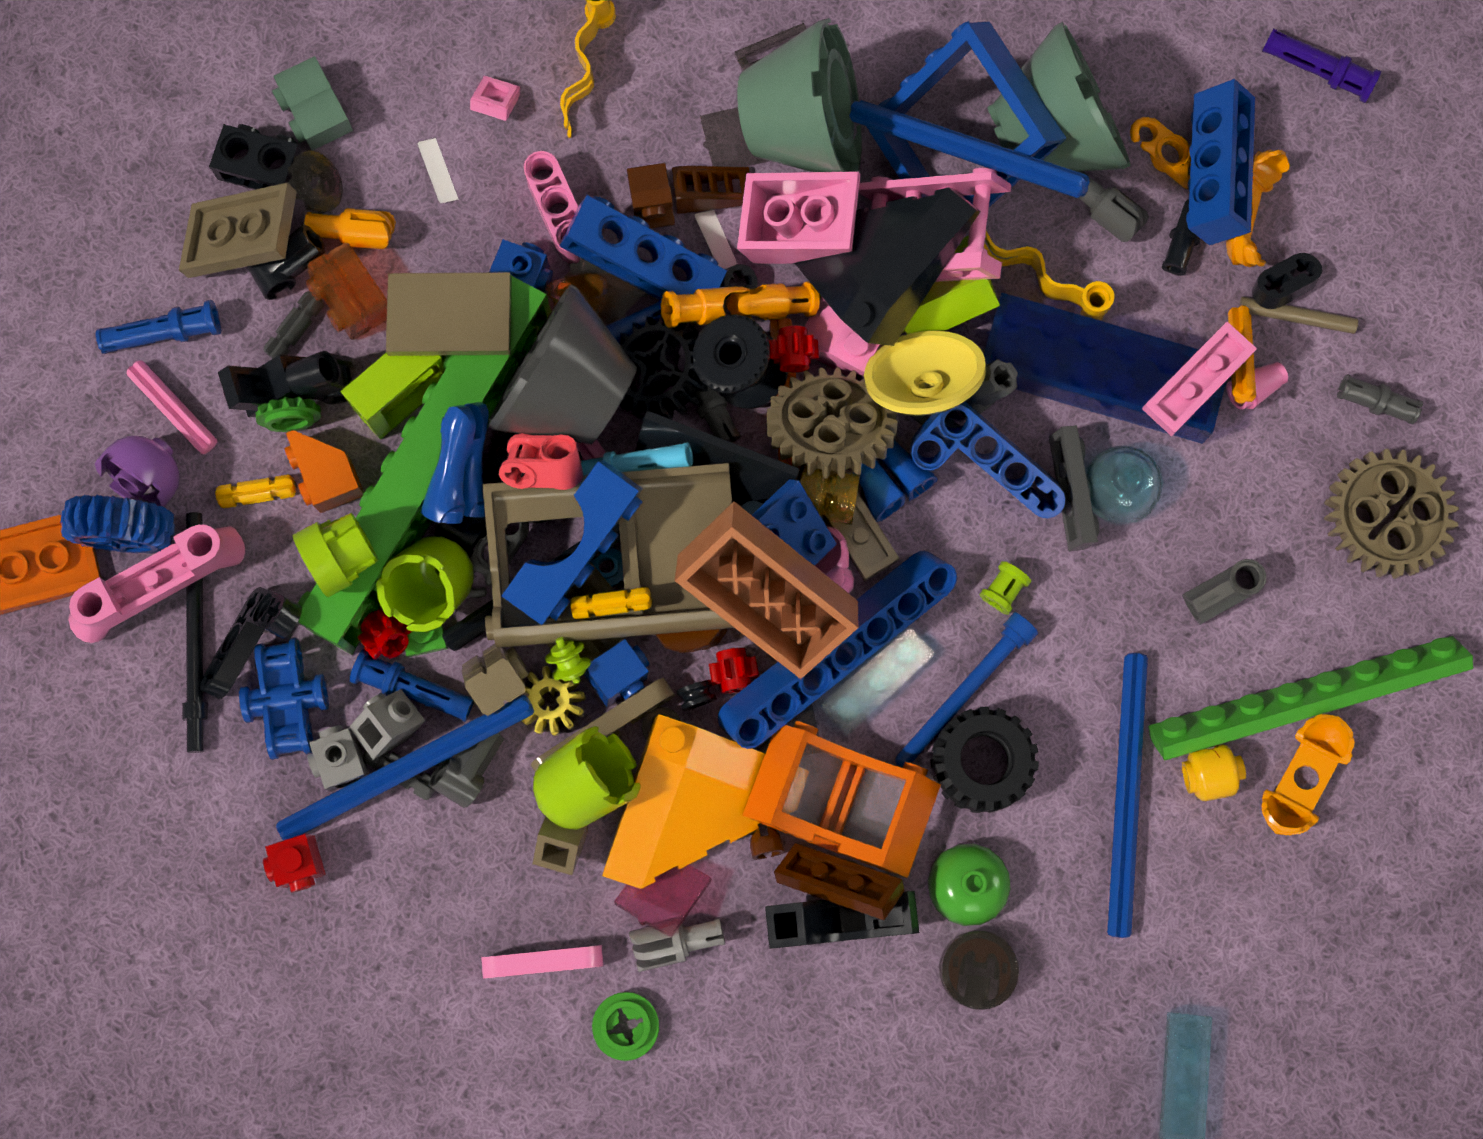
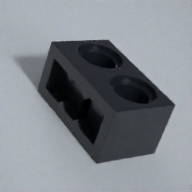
M223 124L209 168L217 180L253 190L283 183H289L295 189L305 156L297 142L288 136L276 134L274 137L260 134L257 129L248 125L239 124L236 128ZM248 150V153L243 158L233 159L238 151ZM279 159L285 160L282 167L270 169L274 161Z

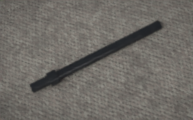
M186 513V529L198 524L203 525L202 513ZM203 578L186 587L187 702L182 703V720L187 721V753L204 752L203 720L208 719V703L203 702V691L200 689L203 678Z

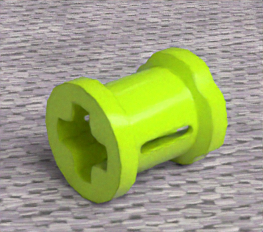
M1002 561L998 566L1000 572L989 588L983 589L979 596L1001 613L1009 615L1013 609L1011 607L1012 602L1023 587L1029 586L1031 579L1016 566Z

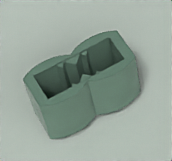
M315 56L273 76L278 88L272 90L283 112L288 109L291 110L295 119L288 123L299 143L307 141L313 151L353 131Z

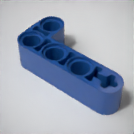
M967 402L948 411L931 415L911 439L910 450L912 459L923 470L931 471L938 469L959 448L1035 515L1041 518H1052L1061 513L1065 506V495L1056 479ZM961 410L967 415L966 421L961 427L950 428L944 423L945 417L950 411ZM984 436H990L997 441L994 450L987 454H981L975 450L977 440ZM932 440L939 444L940 449L934 457L926 458L917 452L919 445L924 441ZM1019 462L1024 464L1026 472L1021 478L1014 480L1005 476V470L1011 463ZM1034 481L1037 487L1044 493L1048 494L1051 491L1053 500L1050 503L1046 500L1040 502L1037 493L1031 488Z

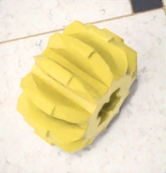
M544 666L542 668V680L539 681L532 672L527 676L533 687L531 689L525 687V693L522 695L528 697L533 706L534 713L522 720V722L528 725L538 718L534 730L537 734H542L547 723H549L551 734L558 736L560 731L558 722L562 721L569 730L574 728L573 722L567 717L569 713L578 717L583 716V709L572 705V702H581L586 697L584 692H571L577 688L580 682L573 684L572 680L564 683V680L552 679L550 668ZM547 692H550L552 696H554L555 692L560 693L556 699L559 706L554 710H551L549 706H547L546 710L541 708L545 703L542 696Z

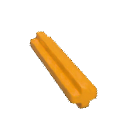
M1241 305L1238 308L1232 307L1228 312V323L1253 344L1252 319L1249 308L1245 305ZM1254 353L1231 375L1232 394L1235 397V401L1239 404L1252 402L1256 398Z

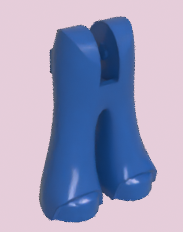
M482 402L449 407L442 418L440 456L421 508V514L434 522L458 524L463 521V516L485 517L482 453L489 412L487 406Z
M895 439L893 448H887L886 458L881 460L891 471L903 492L890 479L877 460L873 469L862 464L861 474H856L864 491L869 511L876 522L883 521L899 510L905 503V495L909 501L913 500L938 481V478L932 471L923 470L914 463L912 455L903 449Z

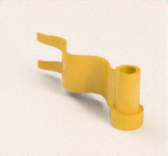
M586 0L585 16L587 22L577 32L575 37L578 59L586 73L581 80L566 88L560 99V106L564 115V127L568 129V138L572 137V129L568 120L570 107L574 102L590 94L594 88L592 69L583 52L586 46L596 37L598 29L607 28L615 21L616 11L611 0Z
M986 231L985 240L988 247L984 242V249L987 250L989 256L1000 261L1002 267L1020 263L1031 265L1036 271L1041 292L1050 299L1070 301L1082 308L1080 312L1081 318L1085 323L1090 325L1100 323L1103 316L1111 309L1114 302V291L1107 283L1095 281L1088 284L1085 289L1074 284L1057 283L1046 273L1042 253L1036 248L1029 246L1011 250L999 248L992 242Z

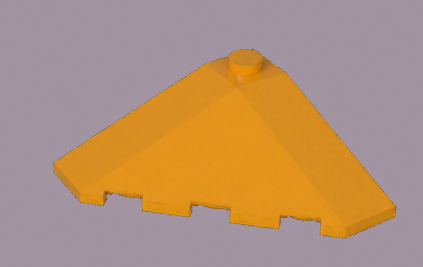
M658 714L653 720L634 777V783H640L639 793L635 799L625 804L602 876L643 889L656 882L654 877L676 866L679 870L707 856V850L726 840L732 843L759 829L758 822L742 815L765 753L752 748H743L737 742ZM798 767L782 809L783 812L788 814L796 810L808 770Z

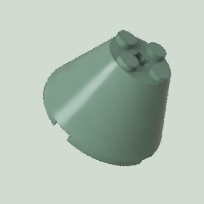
M1063 22L1055 25L1021 68L1067 138L1043 161L1073 171L1119 170L1131 166L1111 113H1108L1106 108L1103 107L1098 95L1101 91L1075 39ZM1000 94L995 102L987 108L997 126L994 130L1001 146L1014 150L1029 135L1003 95Z

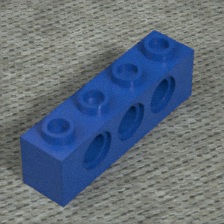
M1232 79L1194 94L1193 112L1191 113L1193 127L1192 144L1189 148L1191 171L1188 189L1190 193L1189 211L1186 215L1188 229L1208 245L1251 232L1255 97L1237 80Z
M587 195L583 199L559 245L561 248L659 300L663 298V294L666 291H674L676 295L694 294L697 289L719 288L727 270L718 266L719 263L713 257L703 253L695 254L684 248V243L678 238L667 234L660 235L649 229V224L643 219L632 215L627 217L614 210L615 207L611 202L597 196L592 198ZM602 229L612 230L617 235L618 243L611 244L607 242L602 236ZM637 248L647 249L652 255V263L642 261L638 256ZM672 266H678L685 271L687 276L686 282L675 278Z

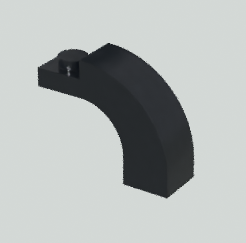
M915 891L903 892L885 920L827 900L765 906L769 949L920 933Z

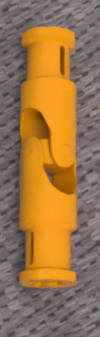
M809 281L803 282L801 286L786 287L782 283L765 284L751 290L742 286L697 289L694 294L676 295L674 291H666L661 300V314L668 328L676 327L681 322L694 321L699 325H708L711 321L725 316L723 308L724 299L730 293L731 295L726 301L727 309L732 315H743L749 318L757 316L765 320L784 319L788 314L801 313L807 317L816 316L820 307L819 293Z

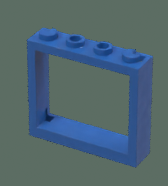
M970 21L959 25L952 32V39L944 47L934 50L926 57V65L919 72L906 77L899 85L900 90L893 97L878 104V106L905 114L970 50H973L1029 135L1013 151L1043 160L1067 139L990 22L970 23ZM867 127L900 179L930 177L907 140ZM997 171V175L1009 182L1011 188L1021 180ZM1005 193L990 194L989 207ZM974 195L963 196L973 204Z

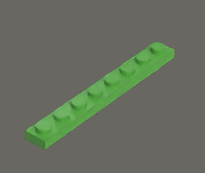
M1453 636L1437 638L1432 642L1409 649H1400L1379 658L1363 660L1352 666L1335 671L1322 672L1308 679L1294 683H1285L1277 688L1257 694H1248L1240 699L1220 705L1207 706L1202 710L1183 716L1167 718L1162 722L1149 725V735L1163 759L1169 760L1472 670L1473 655Z

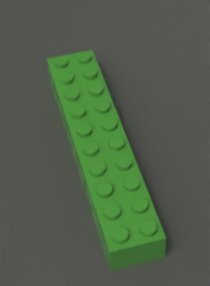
M512 275L511 355H447L443 364L444 373L438 383L432 382L427 388L422 399L423 408L417 417L412 416L407 421L401 437L404 438L396 452L391 451L386 456L380 469L383 474L375 487L371 485L366 489L360 500L359 506L362 509L356 519L369 539L378 557V561L359 573V577L352 581L353 584L338 593L326 597L316 583L311 592L306 591L298 602L302 606V613L298 623L313 634L353 655L360 643L358 636L363 633L361 630L362 622L370 613L381 608L377 597L376 583L381 578L383 568L394 556L412 543L421 540L432 520L421 514V508L439 460L441 451V423L447 409L452 406L482 402L488 408L489 421L524 355H527L537 338L538 332L551 313L547 294Z

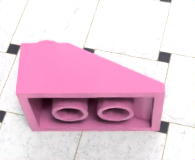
M859 172L746 173L737 249L752 263L791 264L851 252L861 174Z

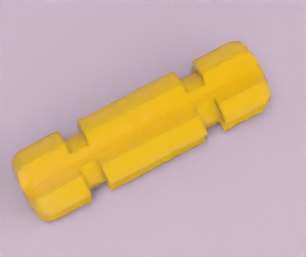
M287 474L275 476V480L262 478L238 482L235 487L232 484L220 485L216 487L215 495L217 503L221 508L236 507L239 502L242 505L272 501L275 496L280 497V499L291 498L296 495L294 478Z
M647 587L631 589V592L620 590L594 594L592 598L589 595H584L571 599V612L575 619L590 618L592 614H595L597 617L630 612V609L634 611L648 610L652 607L651 592Z

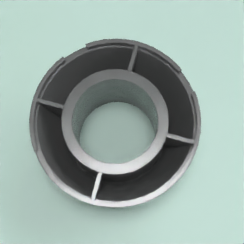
M570 284L538 332L537 338L527 355H524L489 418L487 426L491 429L530 435L554 436L563 434L574 438L577 443L591 445L602 433L621 403L635 376L637 367L580 290Z

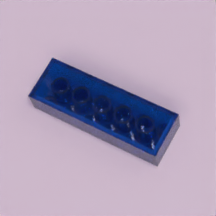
M1001 293L998 300L1000 306L995 308L983 354L986 365L999 359L1005 363L1010 362L1018 372L1016 377L1018 387L1015 390L1167 433L1142 408L1199 349ZM1226 382L1180 427L1174 436L1203 444L1213 434Z

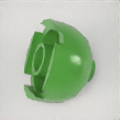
M975 843L957 844L943 851L932 864L927 879L929 896L935 909L948 921L962 926L982 925L996 918L1006 906L1011 890L1009 872L1002 859L991 849Z

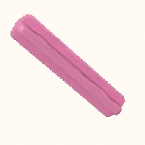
M138 360L127 369V376L201 454L210 452L217 445L218 441L144 361Z

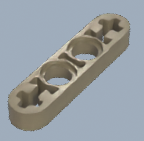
M665 678L658 679L540 755L530 765L536 772L544 759L581 732L593 726H598V732L606 737L612 733L617 735L620 733L619 729L629 722L633 725L644 718L647 713L670 701L675 694Z

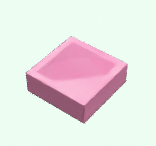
M484 75L470 99V110L507 121L520 96V86Z

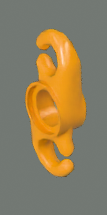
M1141 117L1135 120L1130 129L1131 141L1134 143L1139 142L1140 129L1142 127L1149 128L1153 134V139L1151 141H1143L1140 147L1143 151L1150 154L1151 162L1158 171L1166 173L1183 188L1188 189V180L1190 178L1188 168L1191 167L1188 142L1182 136L1174 134L1155 118ZM1163 145H1171L1178 151V162L1171 163L1165 160L1162 155Z

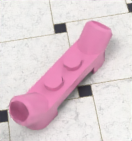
M198 524L186 529L173 537L175 540L174 544L106 581L99 577L74 592L69 605L71 613L69 614L68 621L71 630L77 638L84 642L95 643L101 641L112 627L218 569L239 565L245 555V545L242 537L231 526L214 529L208 525Z

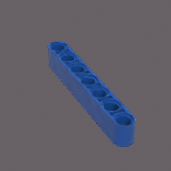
M919 551L913 554L856 599L858 601L859 628L801 679L781 663L777 662L722 706L718 714L719 727L743 748L751 749L761 745L946 597L954 589L957 582V573L954 567L928 551Z

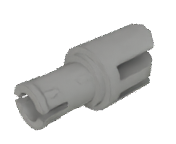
M720 918L684 927L682 923L679 924L678 920L629 932L630 941L634 944L632 947L635 958L638 959L636 962L638 972L686 962V957L689 956L691 951L725 945Z

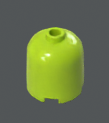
M429 536L412 543L394 556L383 568L381 578L376 583L378 601L384 613L388 617L394 616L399 622L408 625L406 627L407 630L415 632L431 631L440 627L469 595L474 581L473 564L467 552L456 542L445 537Z
M598 726L588 728L544 759L538 766L533 778V792L540 811L551 822L562 828L577 830L595 822L637 797L640 783H634L631 772L637 766L636 761L627 746L615 734L612 733L606 737L598 732Z

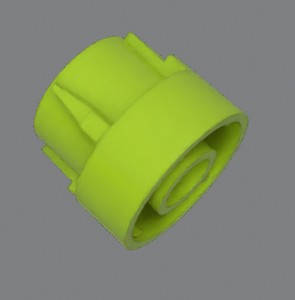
M352 513L332 522L330 519L322 524L315 522L292 535L305 565L326 597H330L353 584L352 581L359 577V573L378 561V557L369 539Z

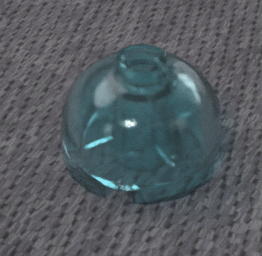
M1130 445L1110 447L1097 454L1085 469L1090 484L1089 495L1092 511L1104 522L1119 526L1135 524L1150 515L1160 501L1164 484L1161 469L1154 458L1141 448Z

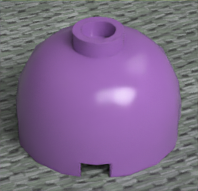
M144 436L120 438L112 443L95 462L99 475L102 477L107 472L114 480L109 487L123 498L127 497L133 500H140L139 498L148 503H155L157 506L165 507L179 486L180 474L177 463L171 456L173 450L166 442L159 438H153L152 440ZM151 485L156 488L150 494L144 495Z

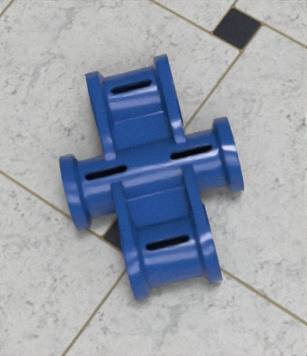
M291 638L289 643L267 647L263 643L256 644L254 654L260 688L250 690L248 686H245L239 690V703L244 721L246 723L254 722L255 717L263 716L265 743L271 760L278 759L280 754L297 751H304L306 754L312 753L309 742L313 741V734L308 709L319 707L321 711L329 709L327 684L324 675L318 674L312 680H304L302 649L298 638Z

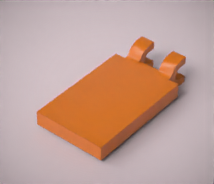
M61 515L0 530V615L72 596L74 592L99 577L102 579L95 548L84 547L81 544H74L66 540L61 534Z

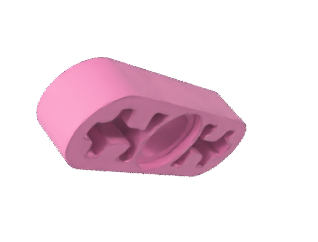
M602 945L481 957L483 979L603 966Z

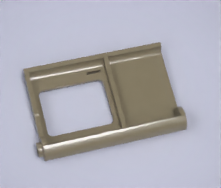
M729 463L621 472L643 488L637 496L643 501L638 510L629 521L623 517L619 521L624 590L631 592V589L649 588L652 597V607L648 610L634 611L630 609V612L597 617L595 614H592L590 618L575 619L571 612L570 602L557 621L550 617L543 625H540L501 596L510 584L506 528L509 524L517 522L583 517V512L574 494L588 475H584L577 486L567 490L554 488L518 489L504 482L482 484L494 606L492 616H486L485 618L487 640H494L496 647L502 648L556 643L555 640L563 637L564 641H584L734 628L675 582L678 554L732 503Z

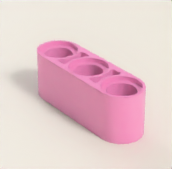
M545 151L534 152L528 156L524 163V172L530 192L562 260L571 264L582 263L585 261L584 259L559 246L578 205L554 155ZM540 170L552 172L551 176L547 179L539 180L534 178L535 174ZM557 203H563L568 206L564 212L559 214L549 211L551 206Z

